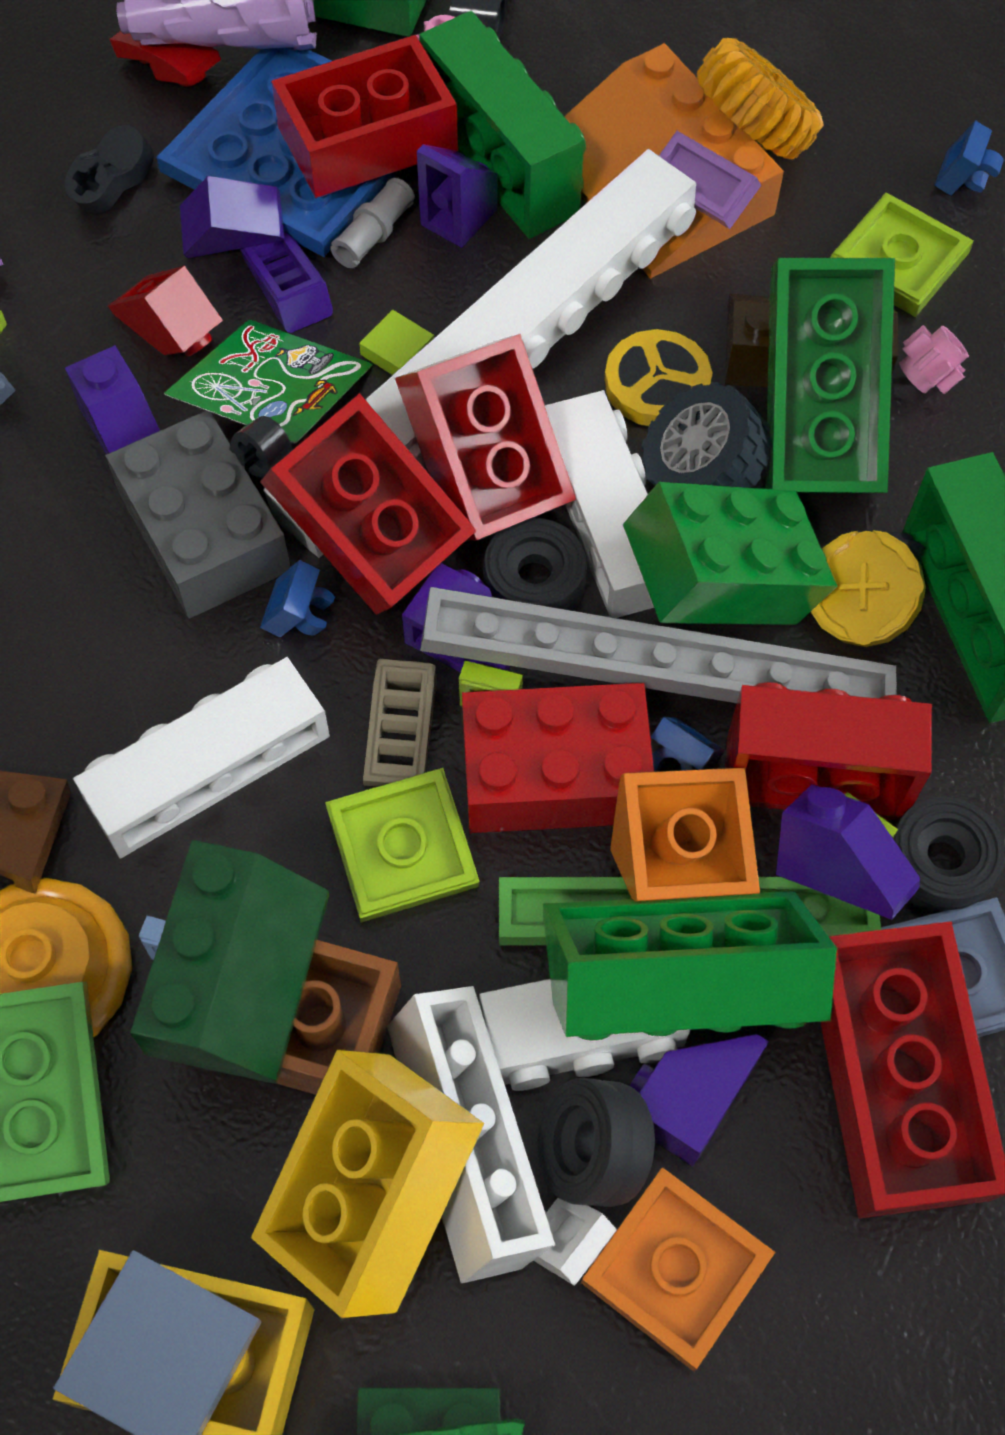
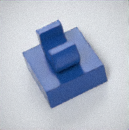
M975 120L947 150L934 186L950 196L963 183L969 189L981 193L989 176L987 173L996 178L1004 162L1003 157L999 153L986 149L992 130Z
M299 560L278 577L260 628L278 637H282L295 626L302 633L311 636L317 635L325 629L327 622L315 617L309 607V604L324 610L335 599V596L329 590L323 587H315L320 570Z
M663 717L650 737L664 746L652 754L654 772H659L665 761L671 757L679 761L681 771L714 769L725 752V749L675 717Z

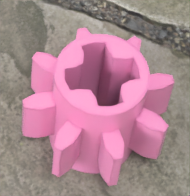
M923 325L903 342L905 346L902 349L908 356L899 365L906 377L921 392L926 393L936 385L945 394L965 378L963 375L965 369L960 364L969 357L968 352L958 338L945 326H941L936 332L931 334Z

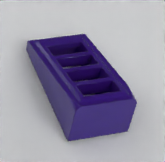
M283 232L284 240L245 247L241 249V252L277 318L288 333H293L330 317L333 313V307L325 281L294 238L288 233ZM285 255H288L287 257H284V258H282V259H280V260H277V261H275V262H273V263H270V264H268V265H264V264L269 263V262H271V261H273V260H276V259H278V258H280V257H283V256H285Z

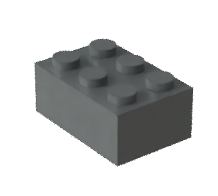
M207 410L106 455L117 490L188 619L281 576L290 568L283 532L246 470L238 461L235 453L229 450L230 444L212 413Z

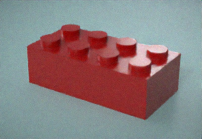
M952 921L829 936L837 947L831 1021H821V1027L858 1218L989 1202L1005 1196V1155Z

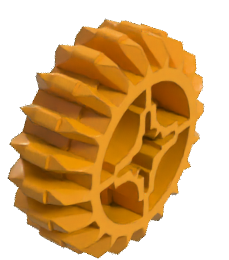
M723 38L715 48H711L703 59L704 63L697 71L699 85L704 90V94L713 100V104L725 113V116L731 119L739 129L746 132L753 140H756L766 150H771L777 156L793 160L802 151L807 150L816 140V135L824 124L820 111L815 108L814 103L805 96V93L792 80L788 79L780 69L772 65L767 58L765 59L755 49L749 48L744 42H739L736 38Z

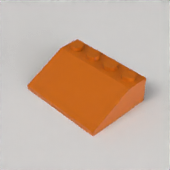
M665 43L621 64L564 116L569 123H575L580 128L585 138L586 151L583 155L582 171L584 187L581 190V198L586 204L647 149H650L659 156L676 131L681 132L744 169L759 180L761 187L730 229L695 209L696 214L689 228L680 236L674 235L659 248L653 261L645 268H642L650 279L775 215L784 171L755 140L739 129L731 119L725 116V113L713 104V100L704 94L703 88L699 85L698 78Z

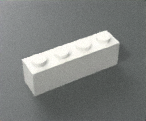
M604 390L545 405L576 500L565 505L584 549L586 559L609 617L618 618L654 608L622 525L648 494L644 487L646 475L642 460L637 453L630 454L626 444L627 429L621 411L619 409L612 411Z
M286 657L273 665L266 664L254 669L242 683L222 694H212L201 699L193 707L192 711L169 724H159L148 729L142 734L139 741L115 755L107 754L95 759L86 767L83 773L74 777L73 780L121 859L330 737L325 710L289 658Z
M474 986L414 994L387 1026L396 1060L485 1123L442 1214L460 1282L462 1284L521 1270L553 1247L555 1243Z

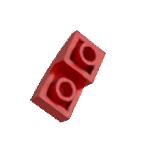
M121 31L109 39L117 57L139 60L143 64L149 63L156 80L179 83L180 86H191L199 83L206 77L205 72L221 60L218 50L214 47L189 43L141 45L140 41L135 42L131 34H123Z

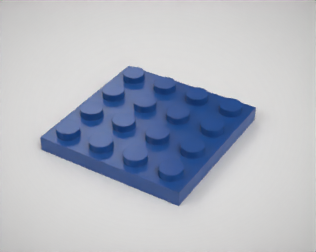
M294 47L261 49L157 156L161 173L194 190L207 176L277 187L280 190L283 232L292 236L298 244L323 257L331 250L330 247L333 240L338 238L354 221L353 214L356 209L365 202L370 203L386 186L389 179L394 178L400 170L315 198L278 128L271 81L331 62V60L308 49L294 50Z

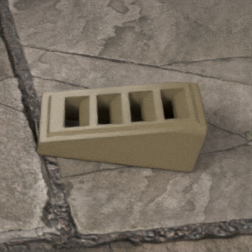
M389 659L377 660L363 784L365 786L379 787L426 773L437 687L435 665ZM387 708L417 710L418 717L386 714ZM383 733L416 735L415 741L383 738ZM380 755L414 757L413 766L379 763Z

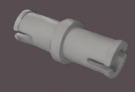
M399 178L389 179L386 186L370 203L365 202L356 209L353 214L354 221L331 243V252L341 265L347 268L357 267L360 260L376 243L384 242L391 235L395 221L414 203L415 195L410 186Z

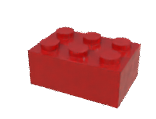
M416 35L271 81L278 128L315 198L416 165L417 150L423 144L458 151L457 104Z
M521 334L493 341L395 378L429 475L477 530L467 540L481 539L576 500Z
M360 393L273 466L260 481L376 615L395 605L477 531Z
M772 682L759 683L754 686L742 685L727 736L725 769L745 768L749 805L752 807L785 810L813 784L818 787L834 788L844 794L848 792L859 801L869 804L873 811L883 819L898 822L901 816L914 805L931 774L932 704L912 702L909 698L900 695L869 698L850 696L847 692L839 689H822L817 692L790 690L781 684Z
M644 683L462 692L469 833L612 826L615 819L620 776L624 773L654 772Z

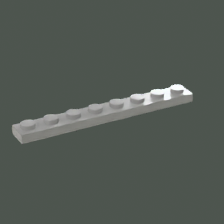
M430 587L427 598L420 651L618 684L644 683L645 688L732 703H737L742 685L754 686L764 682L778 683L790 690L817 692L822 689H839L847 692L850 696L869 698L897 695L895 665Z

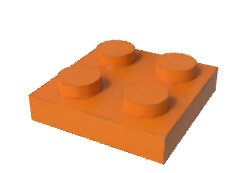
M662 1167L585 1274L581 1283L688 1368L695 1371L775 1252Z

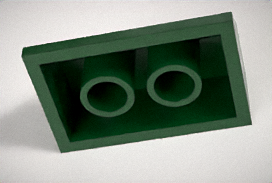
M192 840L130 1032L144 1054L154 1058L277 1084L327 906L329 891L258 853Z

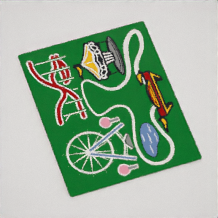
M248 320L164 392V394L245 425L260 416L272 418L286 432L290 442L297 443L373 364L262 323Z

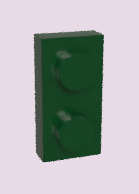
M358 1388L356 1435H388L500 1420V1388Z

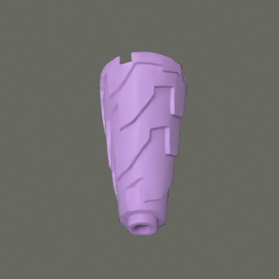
M124 0V2L117 3V17L121 32L123 34H131L135 42L140 41L141 45L189 43L208 47L235 46L255 49L294 47V50L299 51L316 48V32L309 33L308 22H315L313 0Z

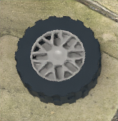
M711 382L710 385H703L701 383L692 386V389L686 392L682 391L674 396L675 399L668 405L665 404L658 411L659 415L656 419L651 421L647 429L649 431L647 437L643 439L641 449L644 450L641 460L644 469L647 471L645 475L654 486L658 482L750 488L752 485H756L761 478L760 473L763 468L767 467L770 458L768 456L769 448H772V438L768 435L769 425L759 411L736 388L730 385L725 387L720 382Z

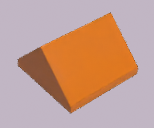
M745 768L624 773L620 776L610 850L630 896L635 902L760 893Z

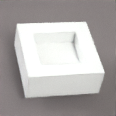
M557 1198L545 1213L555 1245L534 1261L575 1286L588 1267L597 1259L599 1253L617 1229L601 1212L588 1205H574Z

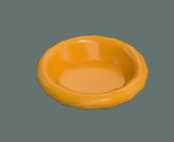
M50 878L40 879L35 894L17 888L15 884L0 890V994L87 982L93 1037L97 1036L122 1005L132 972L129 933L110 903L81 884Z

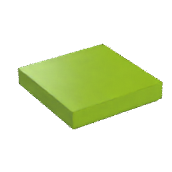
M885 193L831 254L830 258H895L894 305L916 317L969 254L974 240L896 197Z
M443 768L325 802L361 923L479 887L478 874Z

